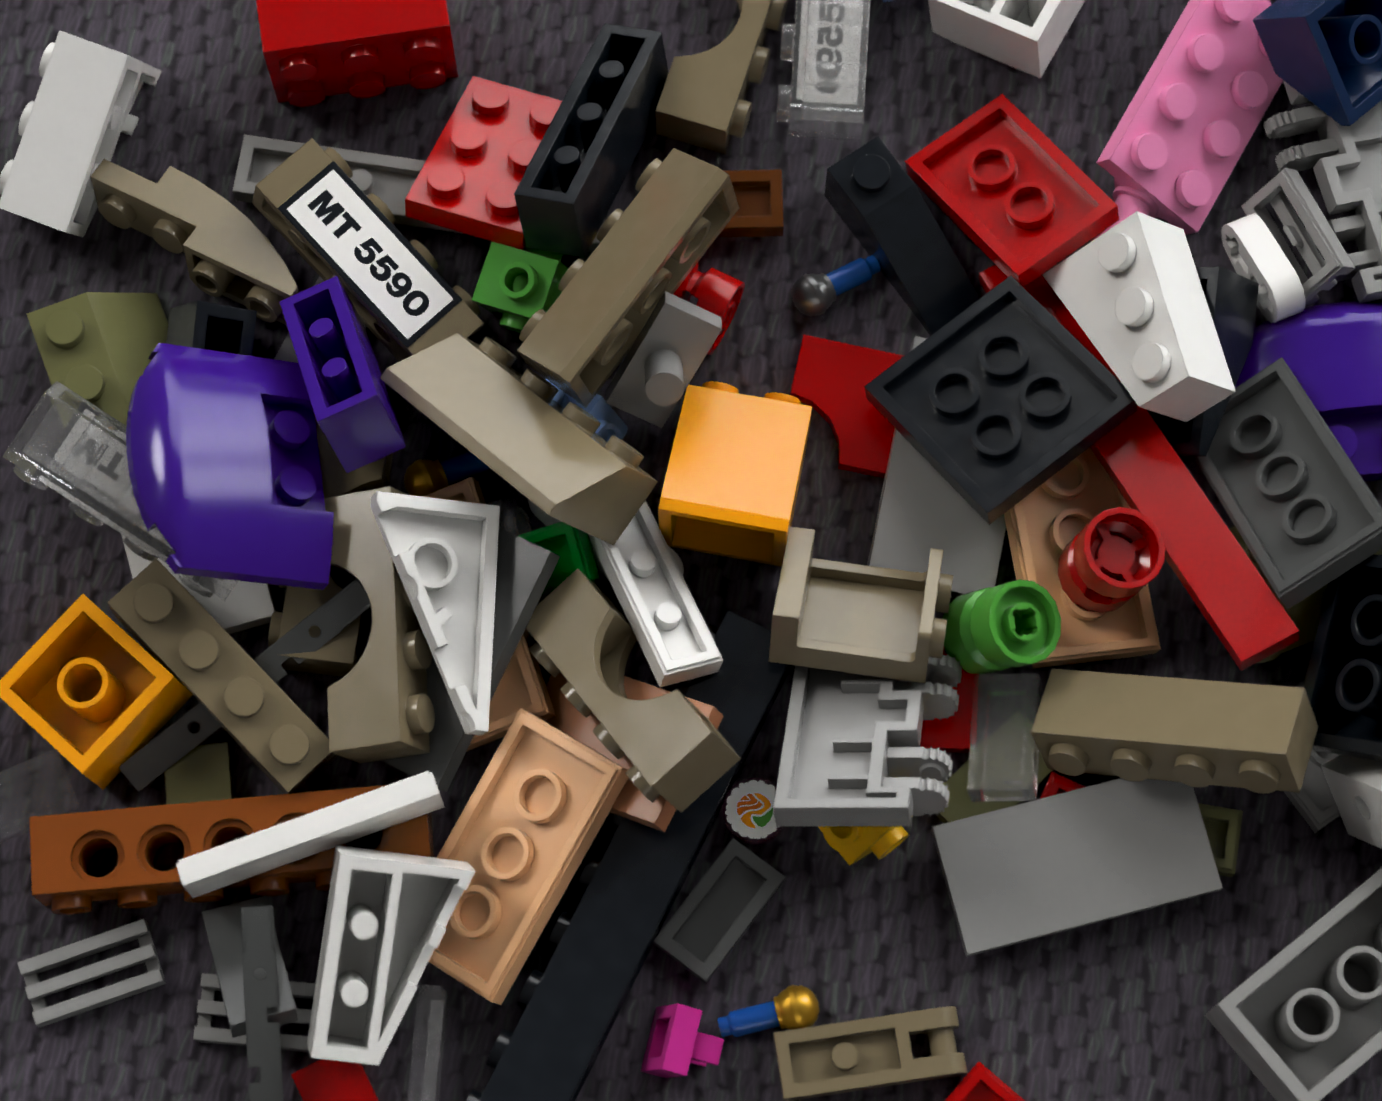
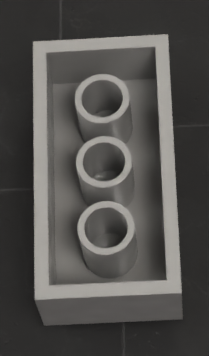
M1382 868L1205 1015L1276 1101H1320L1382 1049Z

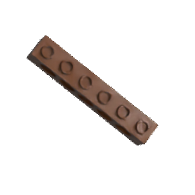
M386 785L29 817L32 896L44 906L52 905V913L72 915L92 911V901L118 899V907L139 909L158 905V895L184 893L185 902L206 903L222 900L224 898V889L249 887L251 896L272 897L289 893L290 883L315 881L317 890L329 891L335 847L195 898L183 887L177 867L169 871H158L154 868V856L163 845L177 842L184 845L183 858L220 846L232 837H245ZM431 812L383 829L382 840L378 847L374 849L434 857ZM349 842L344 843V844H342V845H340V846H348V847H349ZM105 848L116 849L118 851V862L114 870L103 877L90 876L88 866L92 856Z

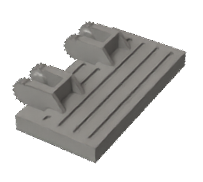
M1283 82L1291 105L1311 102L1287 82ZM1382 100L1351 126H1341L1316 105L1292 109L1291 111L1286 110L1267 118L1263 126L1269 139H1280L1315 130L1318 131L1320 141L1292 146L1280 152L1275 158L1278 170L1281 171L1284 168L1303 171L1313 168L1328 214L1334 215L1355 210L1356 215L1328 221L1340 243L1355 240L1359 252L1348 254L1355 269L1347 276L1339 275L1335 280L1339 282L1351 279L1359 303L1382 299Z
M949 654L942 655V659L929 657L925 683L795 665L773 805L776 826H911L912 816H923L924 814L931 816V814L938 815L939 812H944V809L948 808L950 791L947 790V785H944L943 781H947L948 777H951L953 760H950L951 755H947L946 751H941L939 748L933 749L932 747L925 749L920 747L923 720H934V718H939L940 720L942 718L948 719L949 716H954V712L958 711L959 695H957V690H954L953 687H957V683L961 682L962 666H960V661H956V657L952 658Z

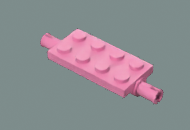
M1189 0L1096 162L1114 177L1115 190L1112 197L1118 205L1119 220L1091 239V242L1136 211L1153 218L1157 217L1166 220L1171 225L1184 229L1187 235L1199 232L1283 82V79L1275 74L1253 22L1255 17L1272 5L1271 0Z

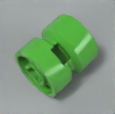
M1019 579L992 588L988 587L957 596L949 604L948 613H944L942 618L947 619L944 648L947 655L949 654L952 658L956 657L955 660L960 661L962 670L972 674L983 675L1002 671L1010 667L1016 668L1042 661L1056 648L1061 635V617L1056 602L1045 588L1034 581Z

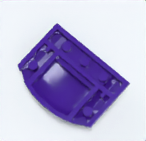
M1359 301L1320 304L1306 307L1303 312L1276 323H1271L1267 320L1254 328L1252 347L1235 388L1282 357L1363 480H1382V302L1359 303Z
M158 343L148 358L151 359L150 363L145 368L143 375L135 383L127 414L126 455L134 497L147 530L150 531L157 527L176 552L175 554H170L166 559L168 566L174 574L324 590L329 583L334 514L325 509L315 414L299 363Z

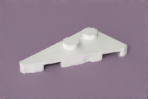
M377 491L371 497L370 507L465 734L483 735L489 731L500 506Z

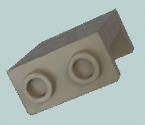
M790 526L772 615L769 662L925 683L929 657L942 659L947 619L934 618L935 612L948 613L953 575L941 573L943 550L930 549L928 570L924 573L813 558L815 530Z

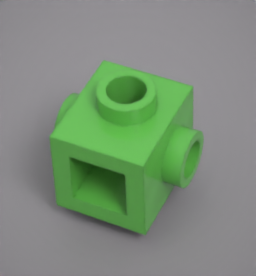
M492 241L472 301L490 313L502 316L499 323L500 326L520 334L527 321L535 312L540 309L547 312L562 293L558 290V285L568 270V267L561 263L563 254L525 248L524 251Z

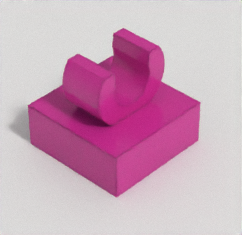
M679 1003L658 1006L655 1010L641 1072L664 1078L687 1076L690 1063L706 1067L707 1064L718 1066L724 1039L698 1032L703 1010Z

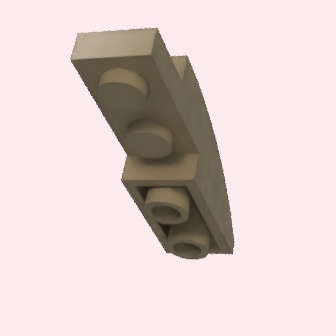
M103 159L90 177L99 213L107 221L122 229L131 227L152 237L167 251L176 254L184 252L190 280L206 294L214 297L223 295L246 306L248 310L257 311L256 317L263 321H278L286 325L279 301L297 294L298 286L276 249L247 216L199 180L172 166H169L160 180L155 183Z

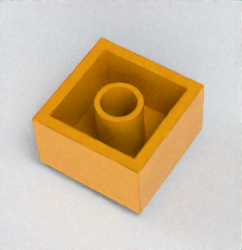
M84 594L64 612L0 680V698L76 769L102 790L121 772L119 769L120 765L143 748L193 695L175 676Z

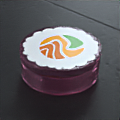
M753 777L739 781L728 791L723 803V821L728 832L736 840L747 845H763L776 839L783 831L785 826H776L773 810L776 784L764 778Z

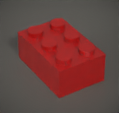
M256 0L263 55L278 103L289 101L291 105L307 107L321 103L325 96L350 93V95L357 98H369L383 93L386 87L410 84L417 89H431L442 85L446 78L458 77L447 0Z

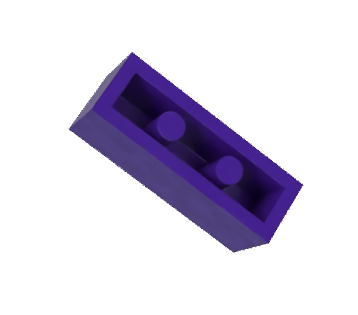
M338 276L279 301L317 423L346 473L371 462H376L389 454L405 448L406 445L385 383L380 379L382 374L368 333Z

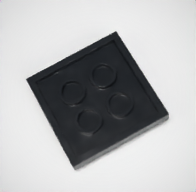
M1011 275L864 386L867 400L989 525L1137 411V403L1123 384Z

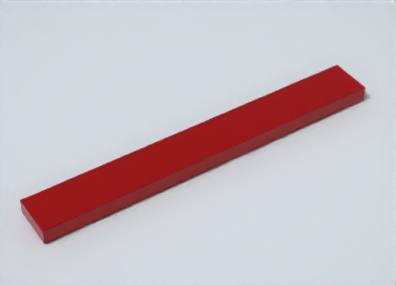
M996 265L979 273L980 284L986 294L1008 278ZM1043 275L1026 285L1024 289L1118 379ZM1137 405L1136 412L1090 446V448L1131 509H1136L1148 516L1161 531L1165 544L1166 561L1236 665L1242 671L1299 640V630L1149 412Z

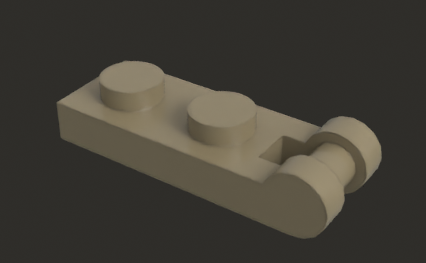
M955 1006L938 1007L774 1032L773 1040L783 1101H795L967 1074L965 1054L957 1053L954 1029L960 1027L957 1008ZM927 1034L931 1056L913 1059L909 1036Z

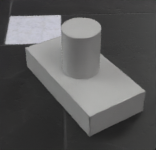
M664 291L606 390V403L662 428L721 332V317Z

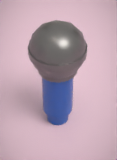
M874 255L865 259L860 257L827 274L813 273L802 275L792 287L794 306L802 314L808 316H819L825 313L837 296L871 280L872 275L880 272L881 268L878 260Z

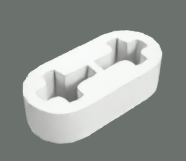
M1253 213L1224 224L1221 229L1223 247L1236 273L1259 283L1257 307L1269 322L1276 323L1303 312L1306 299L1301 281L1260 216Z

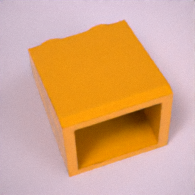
M704 382L702 387L688 384L658 507L659 529L667 545L782 566L789 528L792 526L811 423L812 406L802 405L798 398L785 393H766L763 398L740 394L736 387L722 382Z

